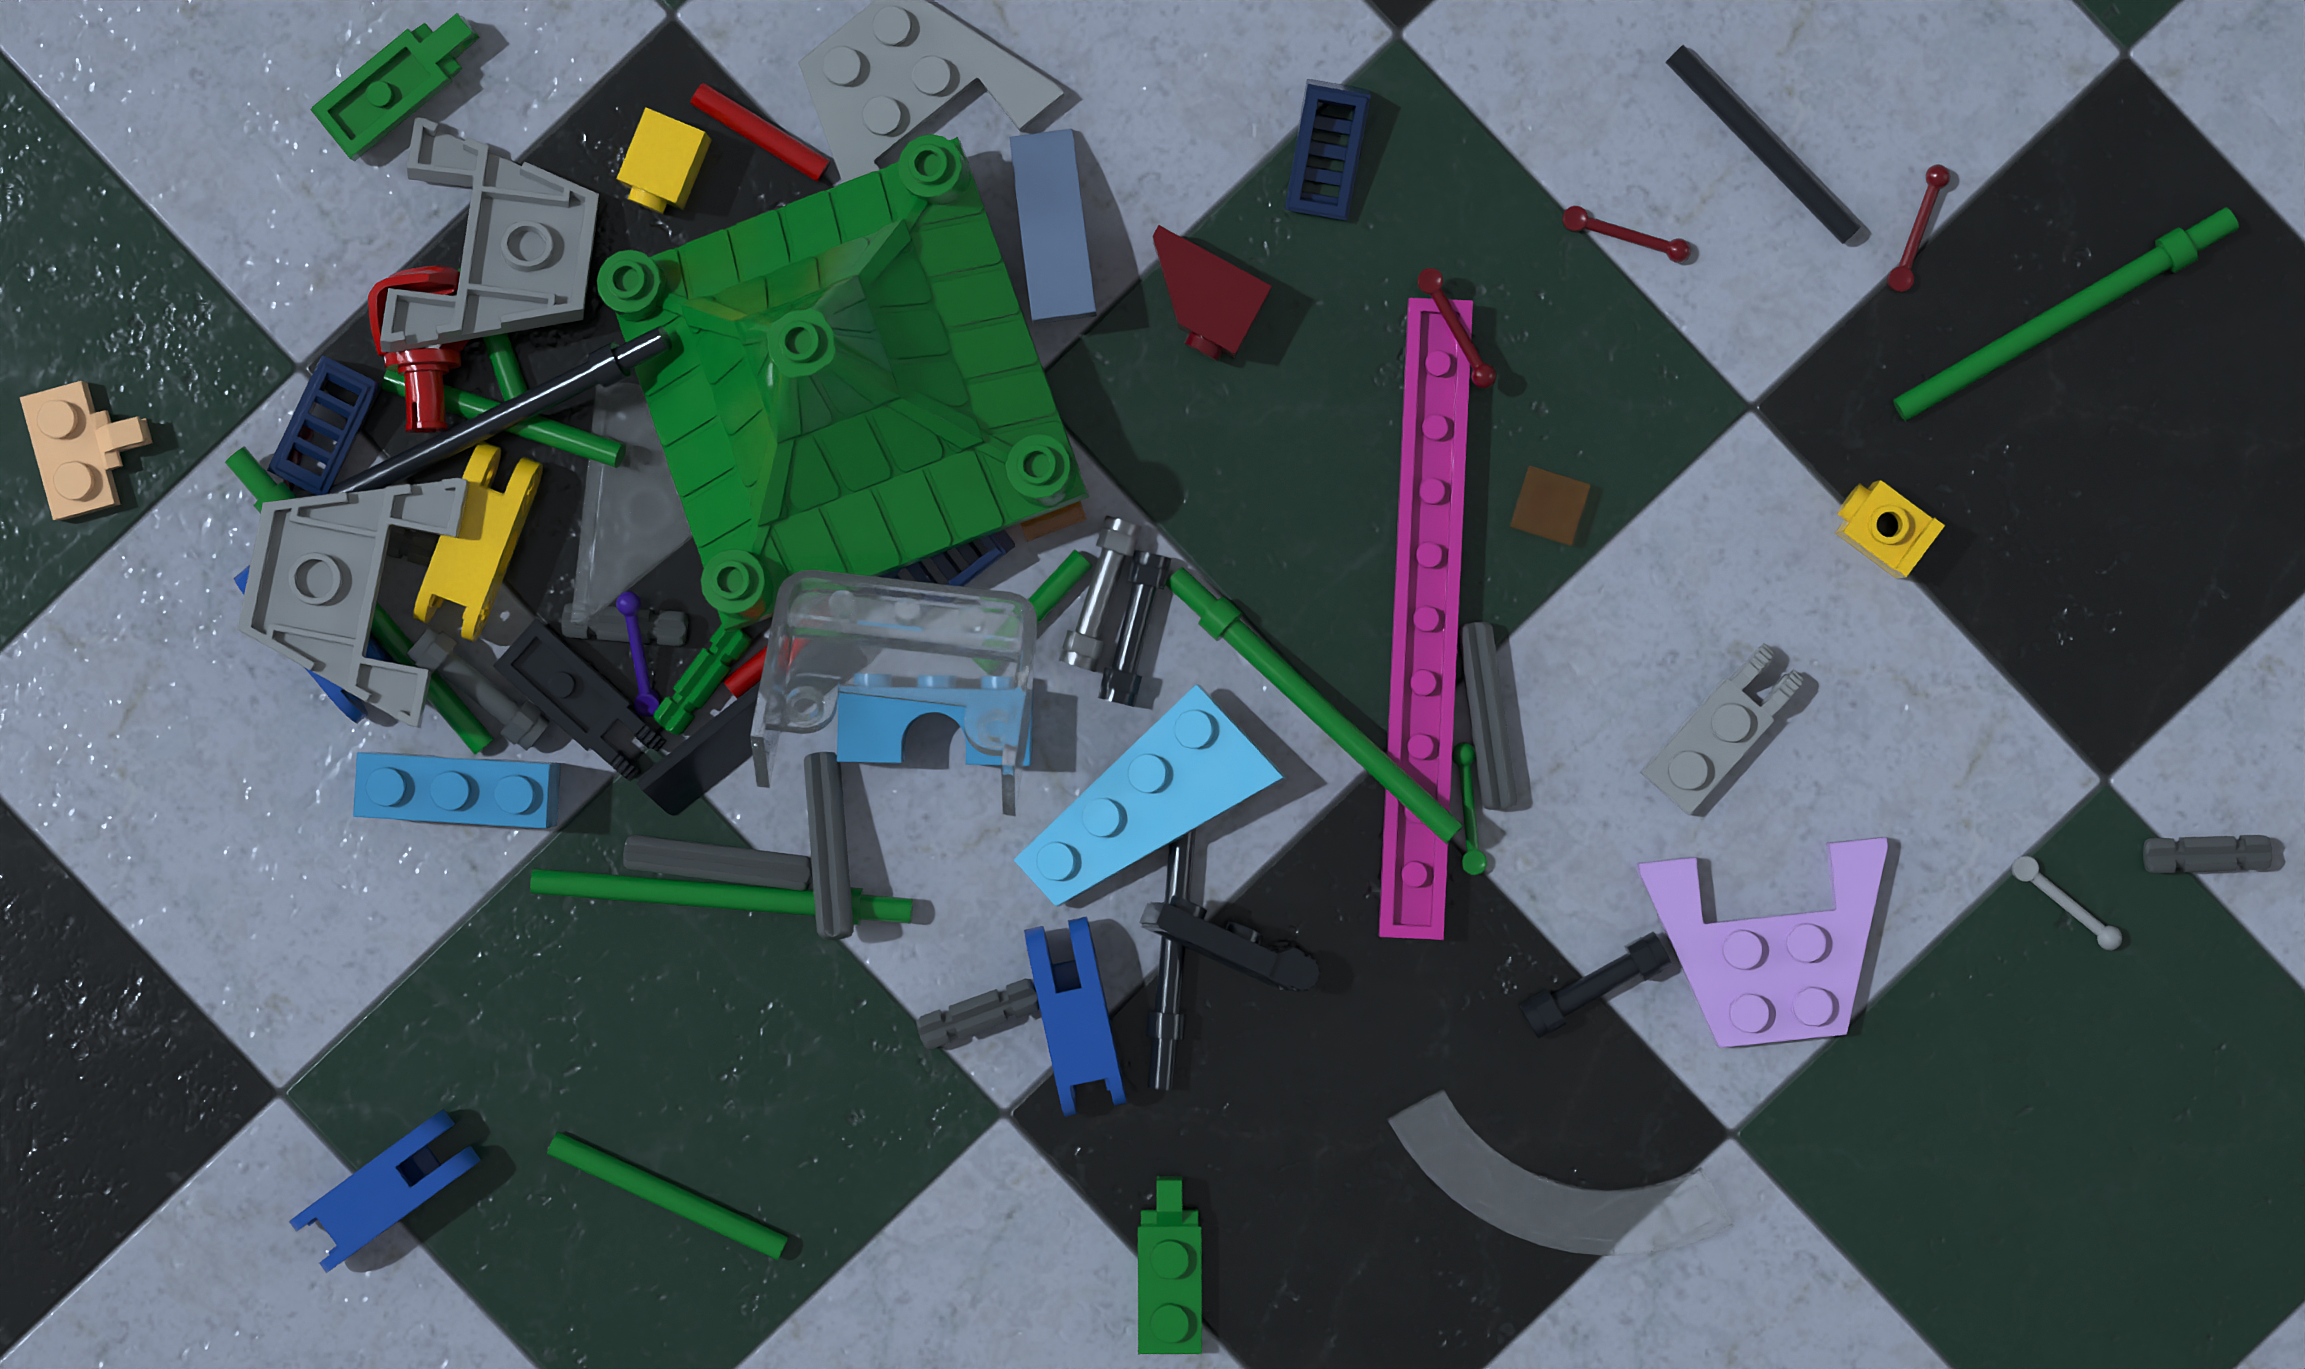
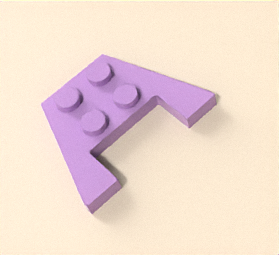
M1887 837L1826 843L1833 905L1831 909L1703 923L1696 857L1636 863L1637 873L1650 896L1658 919L1671 942L1683 969L1684 976L1716 1046L1723 1048L1847 1034L1887 854Z

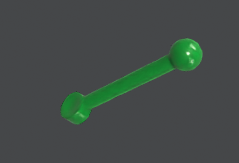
M1461 742L1452 749V760L1459 766L1467 849L1462 856L1461 864L1467 873L1478 875L1487 867V859L1483 852L1479 850L1471 767V764L1476 759V750L1472 744Z

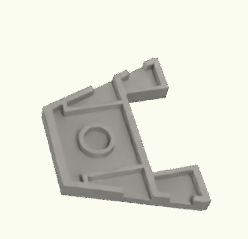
M874 0L798 61L843 183L880 170L876 165L880 159L976 82H980L1020 132L1065 97L1064 92L1057 84L926 0Z
M415 117L407 164L408 179L473 187L457 295L449 296L388 288L380 339L381 352L393 353L583 320L598 215L599 194L527 162L520 166L489 152V146L469 137L463 141L440 131L437 123L426 118Z
M452 478L424 484H405L377 490L353 493L342 492L264 502L237 630L345 689L363 701L379 708L406 725L421 728L432 671L366 658V652L391 528L396 526L459 539L470 482L466 479Z

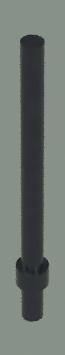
M659 326L620 346L615 342H611L589 353V361L332 486L331 494L377 490L392 486L599 384L608 388L630 377L632 368L671 350V340L665 329Z
M1196 828L1169 844L1164 902L1168 904L1172 896L1190 901ZM1161 937L1155 1010H1148L1146 1036L1152 1037L1148 1088L1173 1090L1177 1040H1184L1186 1014L1180 1013L1186 947L1164 937Z

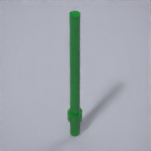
M2225 207L2185 231L2177 227L2155 240L2156 248L1893 399L1895 408L1906 422L2168 269L2173 273L2178 272L2197 261L2198 252L2238 230L2239 224L2236 217L2228 207Z
M245 446L225 461L227 466L256 498L257 502L253 506L260 514L264 502L297 498L284 482L277 484ZM376 602L370 633L397 664L416 667L414 665L416 662L406 655L414 644L382 606ZM435 670L431 675L427 700L473 754L476 755L490 744L494 738Z
M1183 567L1179 568L1169 578L1165 586L1201 618L1198 622L1199 626L1216 641L1223 638L1445 844L1449 843L1462 829L1463 824L1240 620L1243 613L1227 598L1222 596L1217 599Z
M536 868L532 870L530 881L531 894L816 916L813 890L800 891L775 887ZM850 887L853 926H860L861 920L911 924L913 898L864 895L863 888Z

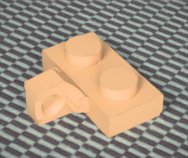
M84 381L20 397L53 520H66L121 505L111 470L123 466L119 452L153 443L147 419L140 420L137 416L111 423L108 411L95 412L88 383Z

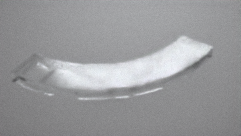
M1443 1089L1387 1119L1412 1158L1426 1175L1453 1200L1495 1227L1541 1246L1571 1253L1601 1256L1641 1255L1671 1250L1701 1241L1734 1226L1702 1167L1678 1178L1655 1185L1608 1191L1585 1189L1548 1179L1529 1172L1509 1161L1471 1129L1457 1112Z

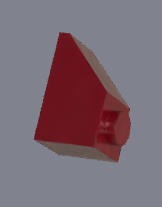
M1158 225L1153 234V245L1178 329L1188 334L1184 344L1216 362L1222 352L1235 358L1269 296L1272 286Z

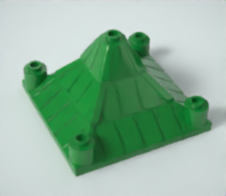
M934 134L919 136L906 145L900 154L899 162L888 165V167L859 176L831 189L812 194L789 203L784 207L752 217L724 230L721 229L651 257L635 250L619 251L607 258L599 270L597 278L598 293L604 303L615 311L625 342L659 326L665 329L671 340V350L634 368L704 567L701 577L702 593L708 603L717 609L723 628L729 633L1090 497L963 145L958 137L948 140L943 136Z

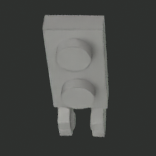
M1765 643L1761 644L1748 657L1730 679L1723 678L1640 771L1645 778L1687 815H1690L1775 721L1772 716L1782 708L1804 681V678L1793 669V671L1784 674L1775 683L1772 691L1760 705H1757L1748 697L1742 689L1767 668L1775 654Z

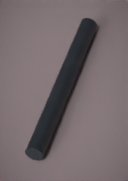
M1684 44L1665 62L1842 245L1861 228L1843 207Z

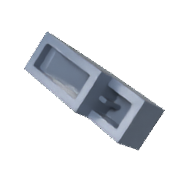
M1073 129L1009 137L1032 322L1036 325L1096 317Z

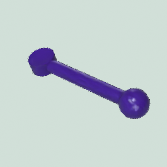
M626 591L618 596L616 607L625 616L639 689L634 701V708L638 714L650 717L654 715V712L661 704V698L656 691L651 689L637 616L641 608V599L635 592Z

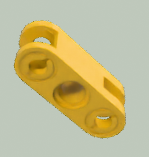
M484 441L480 442L475 448L462 479L468 480L470 484L459 539L440 535L418 593L413 612L414 620L427 624L434 616L437 608H441L444 598L466 606L462 616L464 621L461 637L472 642L479 638L487 623L536 495L543 470L542 463L523 457L512 473L504 494L490 489L499 466L501 448Z

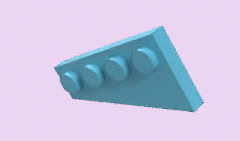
M1196 684L1013 860L1055 906H1062L1131 867L1135 862L1158 849L1168 846L1188 832L1213 818L1219 817L1240 805L1239 803L1264 789L1270 788L1287 777L1201 685Z

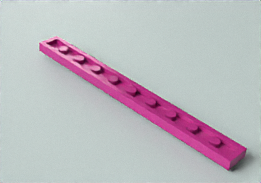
M1409 298L1407 306L1387 755L1449 812L1470 363L1434 300L1430 298ZM1448 299L1471 339L1473 300ZM1386 788L1378 936L1444 940L1448 843L1445 844Z

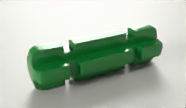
M722 624L709 640L713 643L711 647L701 650L673 687L676 691L673 697L666 696L654 712L653 718L659 725L674 735L684 733L696 717L692 714L696 708H703L732 670L729 666L733 659L738 661L751 645V638L743 630L738 629L729 633L724 630Z

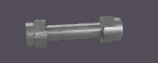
M1105 515L1096 542V546L1101 547L1098 561L1075 631H1067L1058 661L1095 672L1105 643L1099 640L1125 557H1133L1141 526Z

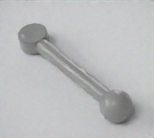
M2022 856L2014 860L2011 869L2014 877L2020 881H2031L2097 935V941L2101 948L2112 951L2121 945V931L2115 926L2103 925L2039 872V866L2035 859L2029 856Z

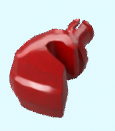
M443 265L422 266L399 271L377 282L368 295L370 325L377 354L385 358L386 370L398 372V375L405 377L407 415L405 427L408 433H436V431L443 432L447 430L443 375L448 374L449 370L461 367L460 352L470 339L393 353L381 352L380 339L388 288L456 296L460 272Z

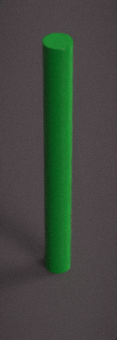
M387 370L383 378L382 389L406 398L405 377L398 375V372ZM443 384L446 412L471 419L501 404L500 402ZM539 415L505 430L506 432L614 468H618L621 465L626 446L623 443Z
M560 1132L556 1133L547 1151V1155L777 1261L789 1237Z

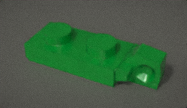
M459 13L453 15L434 32L426 23H423L413 31L407 28L312 106L310 110L349 159L356 161L452 82L451 78L455 77L463 69L455 59L480 37Z
M1157 1176V1210H1141V1224H1138V1354H1202L1201 1223H1198V1210H1182V1176Z

